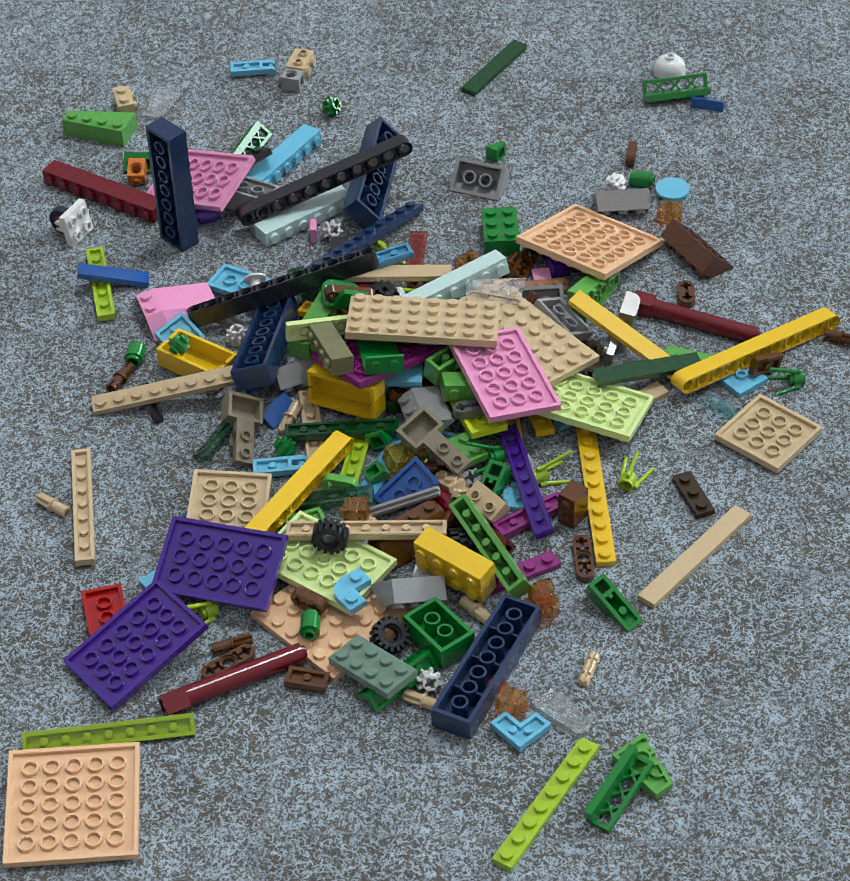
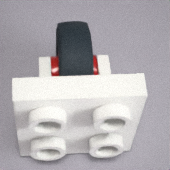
M78 199L70 208L57 206L49 215L52 226L58 232L65 235L67 244L71 247H75L94 228L84 199Z

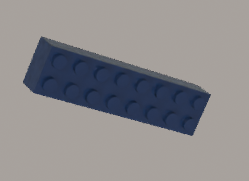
M380 116L366 126L359 152L400 134ZM398 160L350 181L342 210L364 230L374 225L376 221L382 220Z
M160 117L145 126L160 238L180 251L185 252L199 243L186 140L187 135L182 128Z
M295 296L255 310L230 371L237 391H250L256 387H268L273 384L288 345L285 338V322L297 321L298 318L297 310L299 306Z
M507 594L502 595L431 709V723L433 727L471 740L499 694L504 681L506 682L540 626V605Z

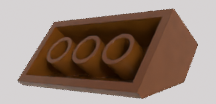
M672 219L660 235L665 240L664 244L671 249H676L674 253L681 258H686L685 263L692 268L696 267L695 271L702 277L706 275L712 278L734 268L732 264L697 233Z
M429 499L393 520H442L446 513L437 502ZM368 540V545L397 559V565L391 572L411 562L412 552H415L413 544L415 540Z

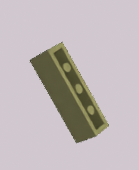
M328 321L309 324L307 340L312 344L314 352H317L319 360L324 363L325 370H328L331 376L354 373V356L333 323Z

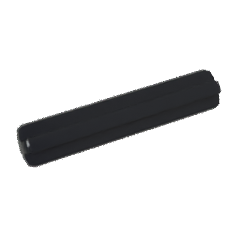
M158 402L147 404L153 421L156 424L163 422V414Z

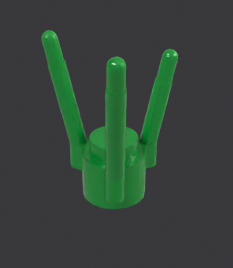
M770 367V371L790 374L766 376L768 380L787 379L788 384L792 385L790 388L775 393V397L793 390H800L801 385H805L806 380L804 371L800 369Z
M465 442L467 446L489 449V459L485 460L487 462L490 459L502 463L506 461V453L499 445L492 446ZM486 467L474 471V475L485 472Z

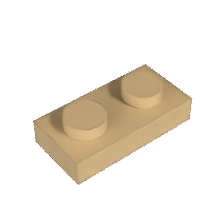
M439 471L435 475L442 484L439 487L449 494H452L451 490L454 488L467 486L465 479L457 477L448 471Z

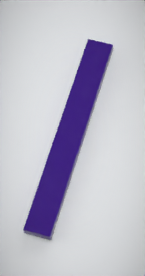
M513 423L508 425V430L499 432L534 536L536 540L554 534L555 531L517 424Z

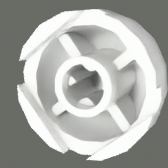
M667 53L656 60L653 73L654 77L656 76L657 78L680 76L686 74V67L680 56Z

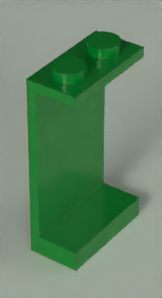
M356 339L365 375L404 373V355L398 353L395 342Z

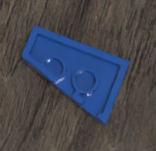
M415 456L373 497L381 504L434 486H441L442 484L421 460Z

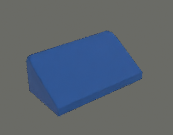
M693 96L691 97L690 107L723 112L726 101Z
M282 393L263 408V424L272 430L279 426L283 419V413L287 412L292 400L287 394Z

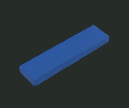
M78 263L77 265L78 279L148 288L149 272Z

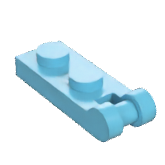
M271 59L230 62L231 77L264 74L274 76L276 74L275 61Z
M305 455L253 459V473H270L272 477L294 475L307 461V457Z

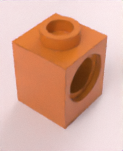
M128 158L127 178L129 184L136 186L146 184L147 163L145 158Z

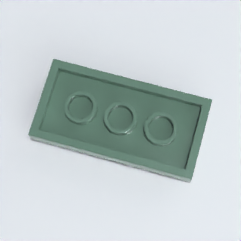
M356 635L328 657L329 664L387 700L418 676L417 669L360 635Z

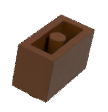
M571 480L558 493V521L562 525L574 529L588 515V488Z

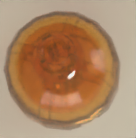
M550 577L534 582L528 589V597L524 599L541 606V619L544 620L557 618L560 615L558 597L554 594L555 586Z

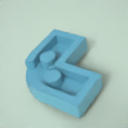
M357 568L341 577L335 583V600L350 616L367 606V601L358 592L370 586L371 579L360 568Z

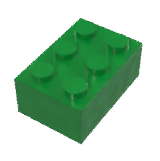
M516 207L481 209L484 254L495 249L504 256H510L512 251L520 253V244L516 243V236L519 235Z
M436 596L403 615V621L405 622L403 626L404 628L408 626L409 630L406 633H410L409 638L422 650L430 649L436 662L442 669L463 657L475 640L474 631Z

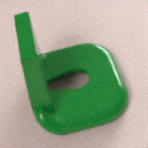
M328 279L321 286L322 302L328 308L349 311L351 296L357 293L368 295V292L343 289L333 301H328L325 299L324 288L328 285L359 286L353 282Z

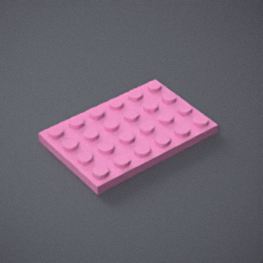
M188 149L195 209L223 212L256 161L253 155ZM152 183V185L146 193L155 196L154 187Z
M519 327L498 330L497 348L448 345L489 423L561 410L562 404Z

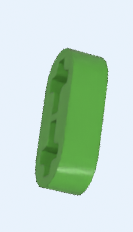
M333 473L325 474L321 482V488L325 492L344 496H354L359 487V482L355 478Z

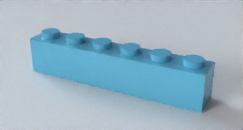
M303 124L272 151V155L261 160L246 176L272 184L278 182L282 176L289 173L313 149L320 146L322 141L321 131Z

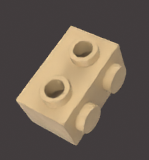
M295 48L285 68L304 71V78L306 80L307 76L311 75L312 67L316 65L314 51Z
M128 85L112 88L117 112L135 113V110H138L134 92H130Z
M479 480L466 493L488 523L492 524L502 519L510 510V507L504 500Z

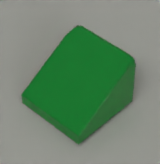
M505 141L486 146L487 160L498 163L506 155Z
M383 430L365 434L373 451L389 447L393 440Z
M377 459L362 471L371 485L391 478L384 465Z

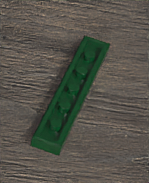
M513 40L461 87V92L475 97L527 50V44Z
M697 352L595 368L592 369L591 374L597 387L673 375L676 371L701 360Z
M399 418L285 424V436L294 441L327 440L334 431H339L351 438H366L365 434L383 430L390 436H397L396 430L400 426Z

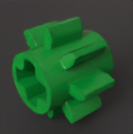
M330 95L321 102L322 111L327 116L331 114L334 117L338 115V112L342 111L341 101L337 97L332 98Z
M184 333L181 336L176 334L168 343L171 346L168 351L176 355L179 353L182 356L191 346L187 343L190 338Z
M284 436L282 439L278 437L273 444L275 448L274 453L279 457L293 456L298 451L295 447L296 442L287 436Z

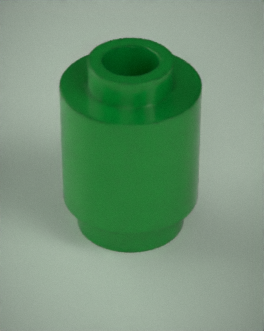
M631 171L629 184L633 185V187L650 189L655 184V175L650 171Z
M139 341L130 342L125 354V362L133 363L135 368L139 367L143 362L146 346Z
M307 609L300 616L299 634L302 638L313 640L319 637L321 617L318 611Z

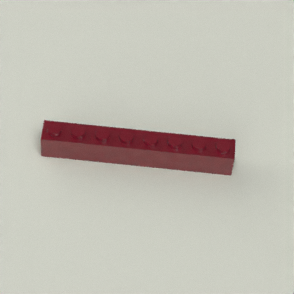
M53 160L42 170L44 183L49 186H54L62 191L98 202L103 206L114 208L117 211L128 213L152 223L158 221L154 195L57 160Z

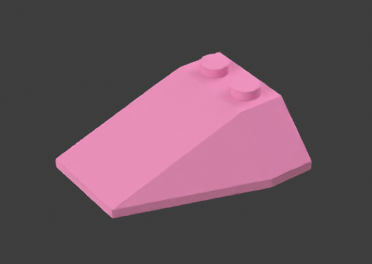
M207 282L155 288L136 295L137 302L144 313L156 343L160 341L154 336V333L175 316L183 312L188 317L186 310L190 306L215 298Z

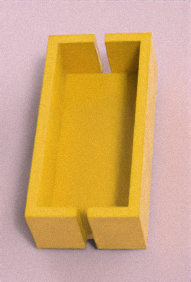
M180 328L169 336V340L166 339L156 348L158 365L181 376L231 366L234 364L238 354ZM184 333L190 338L187 343L191 346L182 356L179 353L176 355L168 351L171 348L168 343L176 334L181 336Z
M315 363L307 371V383L310 386L308 388V399L311 404L365 419H377L386 410L385 395H383L385 393L384 379L365 388L358 389L339 376H331L329 371L325 370L318 363Z
M428 526L413 542L418 569L433 576H444L445 583L449 584L454 590L465 593L470 599L483 603L496 588L494 562Z

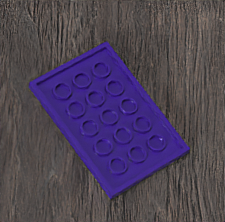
M172 516L152 582L158 579L177 597L204 602L209 601L215 604L267 613L289 537L285 534Z
M155 579L64 658L63 662L111 710L115 711L209 627L158 579Z

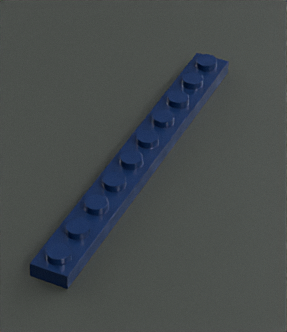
M415 201L406 202L404 206L397 208L382 220L376 221L374 225L365 228L363 232L354 235L350 240L344 241V244L335 247L331 252L324 254L320 259L313 261L307 267L366 248L424 211L423 204L416 203Z

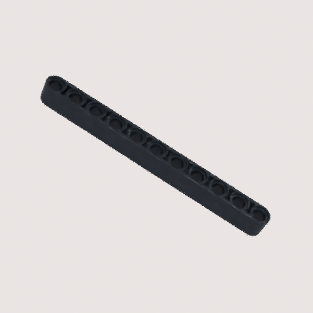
M405 135L394 136L241 204L236 208L235 214L243 226L253 225L401 159L412 152L413 146Z
M367 247L190 306L186 312L193 324L200 328L321 288L323 282L328 279L345 280L378 268L380 263L374 247Z

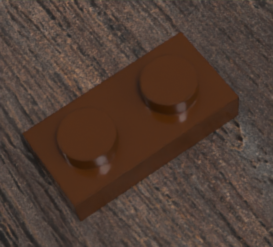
M778 351L753 357L748 373L751 376L775 372L770 371L769 368H780L784 354Z
M289 666L284 679V687L325 693L330 681V672Z

